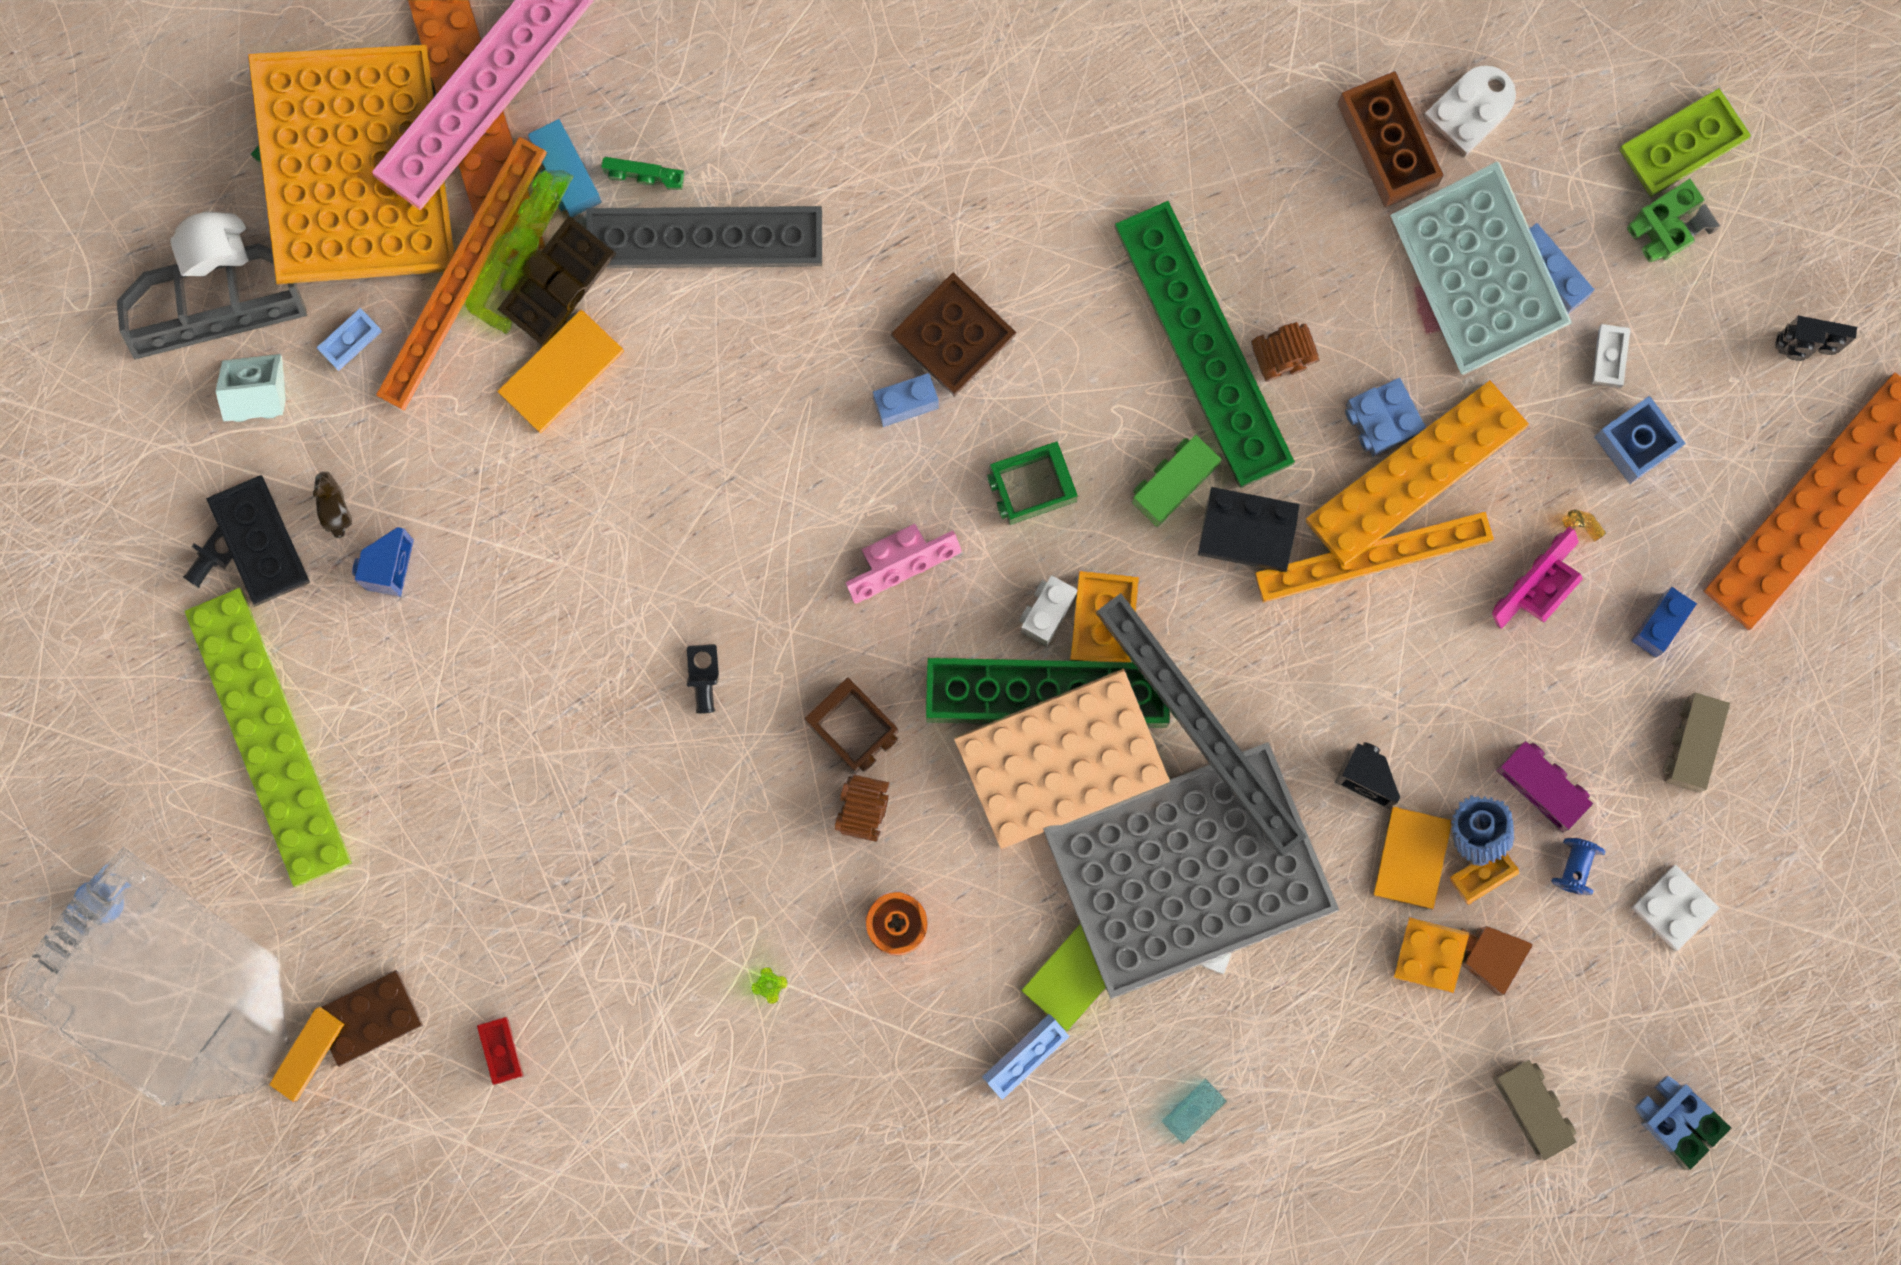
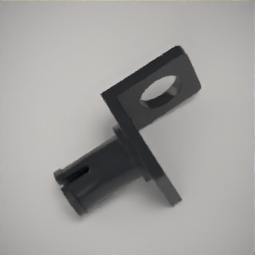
M219 527L216 528L203 548L195 543L191 546L198 551L196 553L198 557L187 573L183 575V578L198 588L213 566L217 567L219 565L225 569L232 560L230 551L219 553L215 549L216 541L223 537Z
M715 644L688 646L689 677L687 679V687H695L696 713L715 712L713 685H717L719 680L717 646ZM698 652L708 653L711 656L710 666L704 669L697 667L694 663L695 655Z

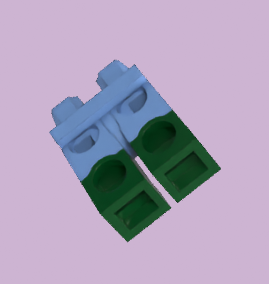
M1665 1076L1654 1087L1665 1100L1658 1106L1649 1096H1645L1634 1108L1644 1120L1641 1124L1669 1151L1682 1169L1691 1170L1710 1151L1708 1148H1713L1732 1127L1697 1096L1687 1084L1680 1085L1671 1077Z

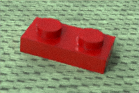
M508 1017L477 1025L492 1085L524 1077Z

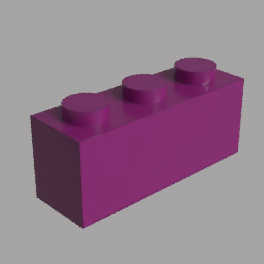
M1525 741L1512 752L1496 771L1564 833L1593 805L1588 799L1590 795L1582 786L1578 784L1574 786L1567 780V773L1556 763L1551 765L1543 757L1545 753L1539 746L1533 742L1529 744Z

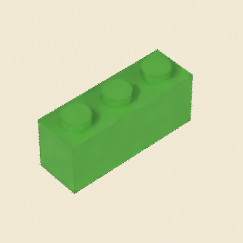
M1197 435L1190 441L1187 438L1183 439L1174 449L1177 454L1170 461L1166 458L1162 460L1153 470L1156 475L1149 482L1144 479L1133 490L1135 496L1133 497L1132 504L1157 528L1220 465L1222 459Z

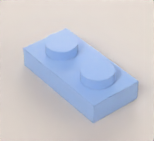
M359 308L326 338L317 349L340 371L375 339L382 330Z

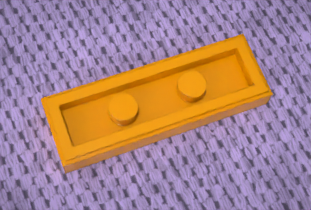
M315 1008L269 1085L292 1102L297 1101L344 1024L323 1008Z

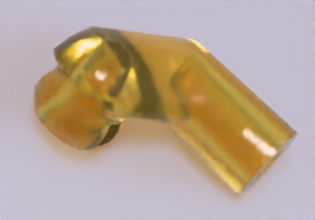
M1573 509L1568 511V515L1562 518V523L1566 528L1569 526L1573 529L1576 526L1584 528L1594 542L1607 534L1590 512Z

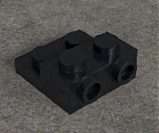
M1798 315L1782 331L1778 332L1775 348L1779 349L1780 354L1787 355L1788 359L1796 361L1808 359L1817 350L1824 355H1835L1856 339L1858 327Z

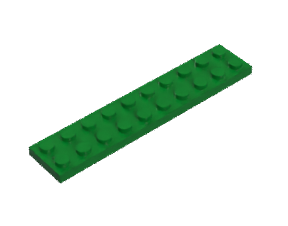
M1169 200L1116 223L1115 229L1239 488L1241 489L1294 465L1295 461Z

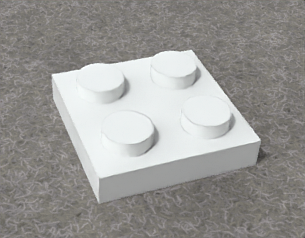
M1673 865L1631 907L1674 951H1678L1719 909L1677 865Z

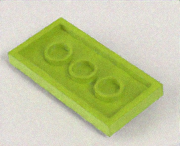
M1718 88L1623 144L1619 150L1649 196L1653 197L1749 140L1751 134L1721 89Z

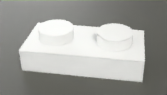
M1605 324L1599 326L1592 384L1622 388L1624 385L1631 328Z

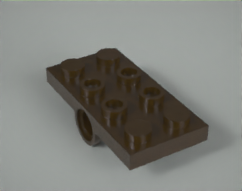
M568 216L544 249L534 253L526 262L522 270L524 275L497 310L540 345L544 346L555 335L617 253L574 218Z

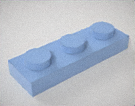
M1048 1014L982 1078L1003 1100L1069 1038V1035Z

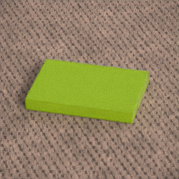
M1080 924L1021 990L1046 1014H1050L1065 1031H1068L1106 988Z

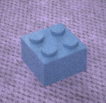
M1650 396L1602 428L1594 437L1629 484H1632L1686 444Z

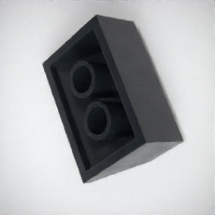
M1211 487L1204 514L1198 555L1286 573L1300 504Z

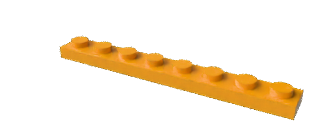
M1485 511L1380 539L1344 567L1332 553H1327L1289 563L1286 573L1267 569L1256 572L1254 575L1262 603L1490 543L1493 542L1494 537Z

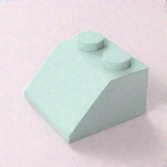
M281 354L222 361L216 386V395L223 422H242L259 417L269 419L283 415L286 397Z

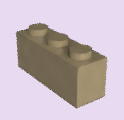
M1696 692L1688 696L1687 699H1683L1679 709V716H1682L1680 727L1675 728L1671 738V744L1675 745L1672 756L1666 758L1663 767V773L1667 774L1665 778L1666 783L1699 793L1707 790L1730 707L1729 702Z
M1524 1060L1492 1078L1539 1160H1547L1577 1143L1573 1136L1576 1134V1130L1567 1117L1563 1119L1558 1110V1107L1561 1106L1554 1092L1552 1090L1547 1091L1542 1080L1545 1077L1537 1063L1532 1064L1530 1060Z

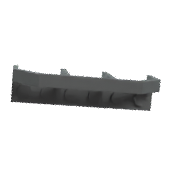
M259 243L244 247L249 261L262 258L273 263L271 248ZM177 264L143 272L117 300L119 331L134 360L307 316L306 306L297 288V283H288L289 290L239 302L235 266H217L215 269L226 267L231 305L187 316L183 277L187 276H181ZM174 280L178 318L129 330L128 310L152 285Z

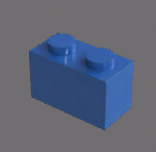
M1669 588L1662 594L1631 641L1657 658L1666 651L1697 603L1675 588Z

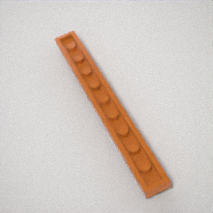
M521 137L518 138L376 396L405 411L547 154L544 149Z

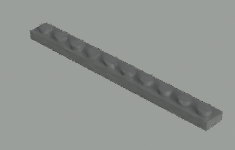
M1120 593L1095 612L1277 853L1283 856L1306 838L1305 834L1124 596Z

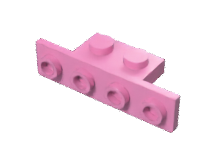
M913 524L861 549L871 570L845 583L855 604L869 599L879 592L960 554L961 548L956 534L952 530L926 543L916 524Z

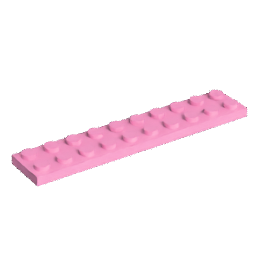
M515 0L372 171L373 176L421 210L594 0Z

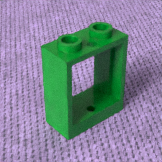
M1058 441L990 464V474L986 475L991 491L997 490L1001 500L996 502L1002 519L1007 518L1009 525L1076 503L1078 499ZM1048 458L1062 496L1014 512L1001 474Z

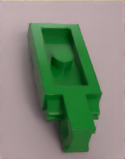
M604 157L602 160L601 168L604 174H608L609 179L625 181V178L629 177L636 178L637 183L643 185H654L656 181L662 182L668 190H682L684 170L611 157Z

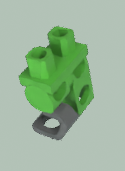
M1691 178L1650 205L1642 208L1636 218L1627 226V230L1635 240L1646 233L1652 242L1642 248L1648 262L1656 261L1662 257L1664 260H1667L1693 244L1695 241L1694 236L1699 234L1701 230L1705 229L1708 234H1713L1720 227L1707 205L1703 204L1701 206L1704 198ZM1699 208L1696 216L1690 219L1689 222L1684 223L1679 219Z

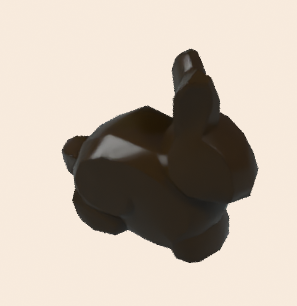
M322 471L316 475L313 497H316L317 516L325 531L332 532L335 538H342L345 535V529L352 525V517L345 503L341 487L330 472Z

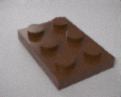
M397 970L321 1007L344 1024L330 1047L338 1067L423 1026Z

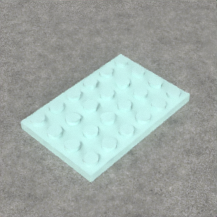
M1498 161L1390 215L1462 375L1572 323Z

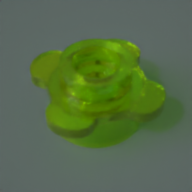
M763 968L760 972L761 976L756 983L752 984L751 989L755 995L760 994L767 999L768 1003L774 1004L778 1002V995L782 989L787 987L788 981L784 976L779 977L774 974L771 968ZM772 983V988H767V984Z

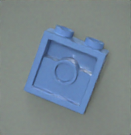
M1401 378L1395 379L1377 389L1374 387L1349 399L1346 404V417L1352 426L1356 424L1361 434L1358 436L1360 444L1366 452L1370 451L1372 457L1412 439L1426 428Z

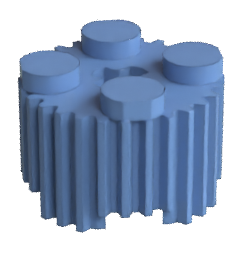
M1473 795L1470 796L1469 800L1465 798L1464 803L1459 802V809L1455 810L1456 815L1452 816L1453 820L1451 821L1454 846L1457 847V852H1461L1462 857L1466 856L1468 861L1470 860L1473 865L1478 866L1489 864V861L1494 863L1495 859L1501 860V855L1506 856V851H1510L1514 842L1513 819L1508 805L1505 806L1504 801H1493L1492 797L1487 799L1484 796L1483 799H1480L1479 796L1473 797Z

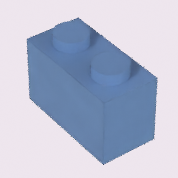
M929 373L873 391V400L883 427L939 409V400Z

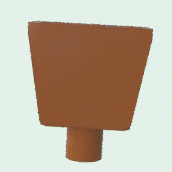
M1485 926L1480 929L1477 936L1469 932L1465 949L1467 954L1461 965L1492 992L1502 996L1507 992L1533 944ZM1464 928L1460 929L1461 931L1469 932Z

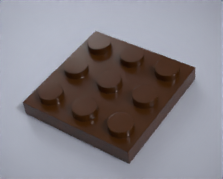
M953 272L891 333V337L955 397L1016 336L1017 332Z

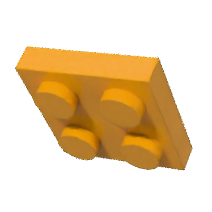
M1409 917L1394 978L1454 993L1469 932Z

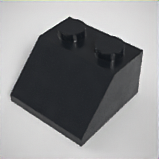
M1364 742L1363 745L1357 743L1349 751L1334 783L1390 809L1398 803L1400 795L1387 759L1379 754L1380 749L1367 742Z

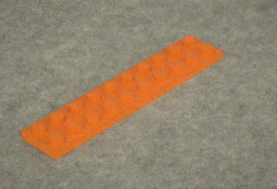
M408 0L421 45H427L430 74L436 94L482 41L469 0ZM504 111L501 112L458 164L474 217L514 147ZM528 189L488 259L490 265L545 247Z
M1894 372L1703 590L1704 593L1748 630H1751L1900 459L1901 376Z

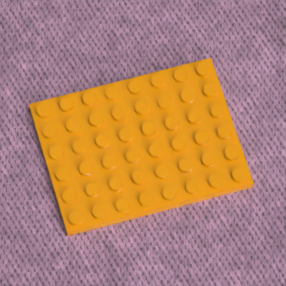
M427 45L248 54L276 284L444 272L454 255L445 181L424 207L419 210L372 174L376 166L434 98Z

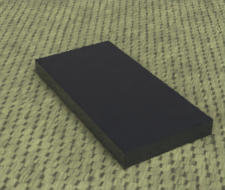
M262 475L206 498L254 607L310 583Z

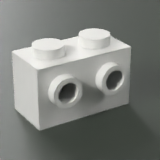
M1052 575L1048 582L1042 580L1034 596L1038 597L1033 608L1027 606L1019 620L1023 623L1021 633L1047 647L1074 601L1078 590Z

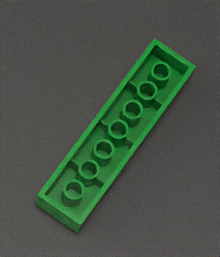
M927 658L926 723L988 724L1122 669L1126 672L1148 728H1168L1170 724V711L1133 662Z

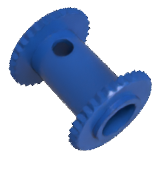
M1565 838L1563 843L1571 847L1562 879L1552 878L1551 882L1560 889L1570 893L1592 895L1594 890L1585 886L1595 854L1605 855L1606 851L1597 844L1584 839ZM1574 873H1575V874L1577 875V877H1578L1577 880L1574 879V877H1573V874H1574Z

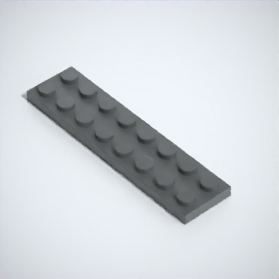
M822 206L586 208V229L617 253L606 268L822 266Z

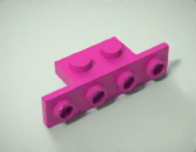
M1569 526L1564 532L1559 533L1545 554H1541L1535 559L1528 573L1517 579L1512 591L1496 603L1492 615L1497 627L1502 629L1520 608L1544 623L1583 580L1579 572L1562 562L1579 543L1575 529Z

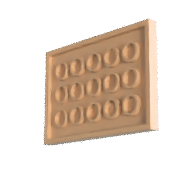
M1124 669L954 737L1000 849L1043 833V828L1050 825L1066 824L1170 782Z

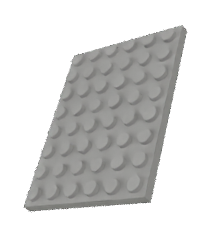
M1269 742L1242 753L1306 836L1304 840L1283 856H1280L1211 765L1170 779V782L1066 824L1050 825L1043 828L1110 1000L1339 911Z

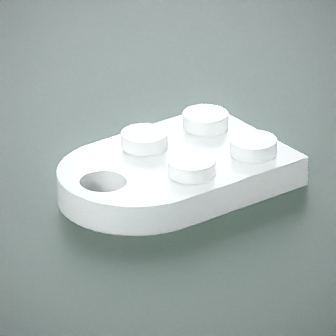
M1493 66L1473 68L1426 111L1423 117L1466 156L1509 114L1516 98L1515 86L1511 78L1499 68ZM1493 79L1499 80L1503 84V90L1493 92L1490 90L1488 82Z

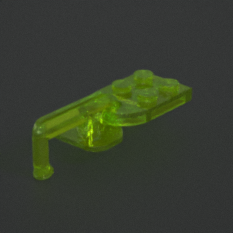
M544 170L543 173H539L532 183L534 190L529 199L524 200L518 210L520 216L513 230L505 233L497 240L466 299L465 304L468 312L488 325L503 331L504 334L509 333L512 321L508 317L503 318L484 306L503 270L506 273L500 287L505 291L512 290L524 275L522 270L526 262L538 251L539 239L546 230L574 177L565 170ZM514 249L519 253L514 257L512 262L509 264L506 261L511 251Z

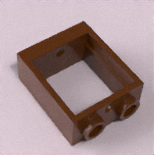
M849 677L804 718L806 724L855 774L860 769L866 772L876 762L874 756L881 749L886 752L898 741L896 737L899 733L898 728ZM851 695L887 730L856 761L820 726Z

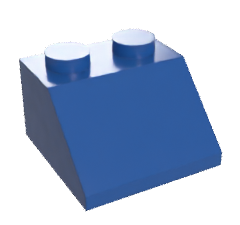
M397 527L361 550L360 558L355 559L352 568V575L355 576V581L367 591L401 597L414 539L404 528Z

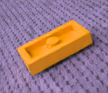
M1506 853V856L1501 855V860L1495 859L1494 863L1489 861V864L1483 866L1471 864L1451 876L1450 881L1466 904L1469 905L1518 875L1519 869Z

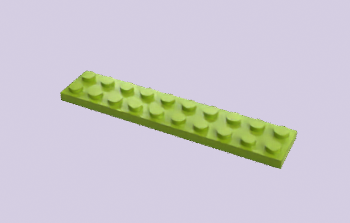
M235 589L185 610V615L293 887H298L352 864L243 589Z

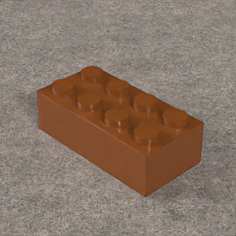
M1396 71L1341 93L1337 105L1385 208L1439 186L1444 174Z

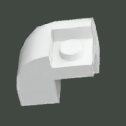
M202 212L189 216L178 224L174 236L170 240L181 276H206L217 266H242L249 260L240 237V233L246 229L243 221L232 213Z

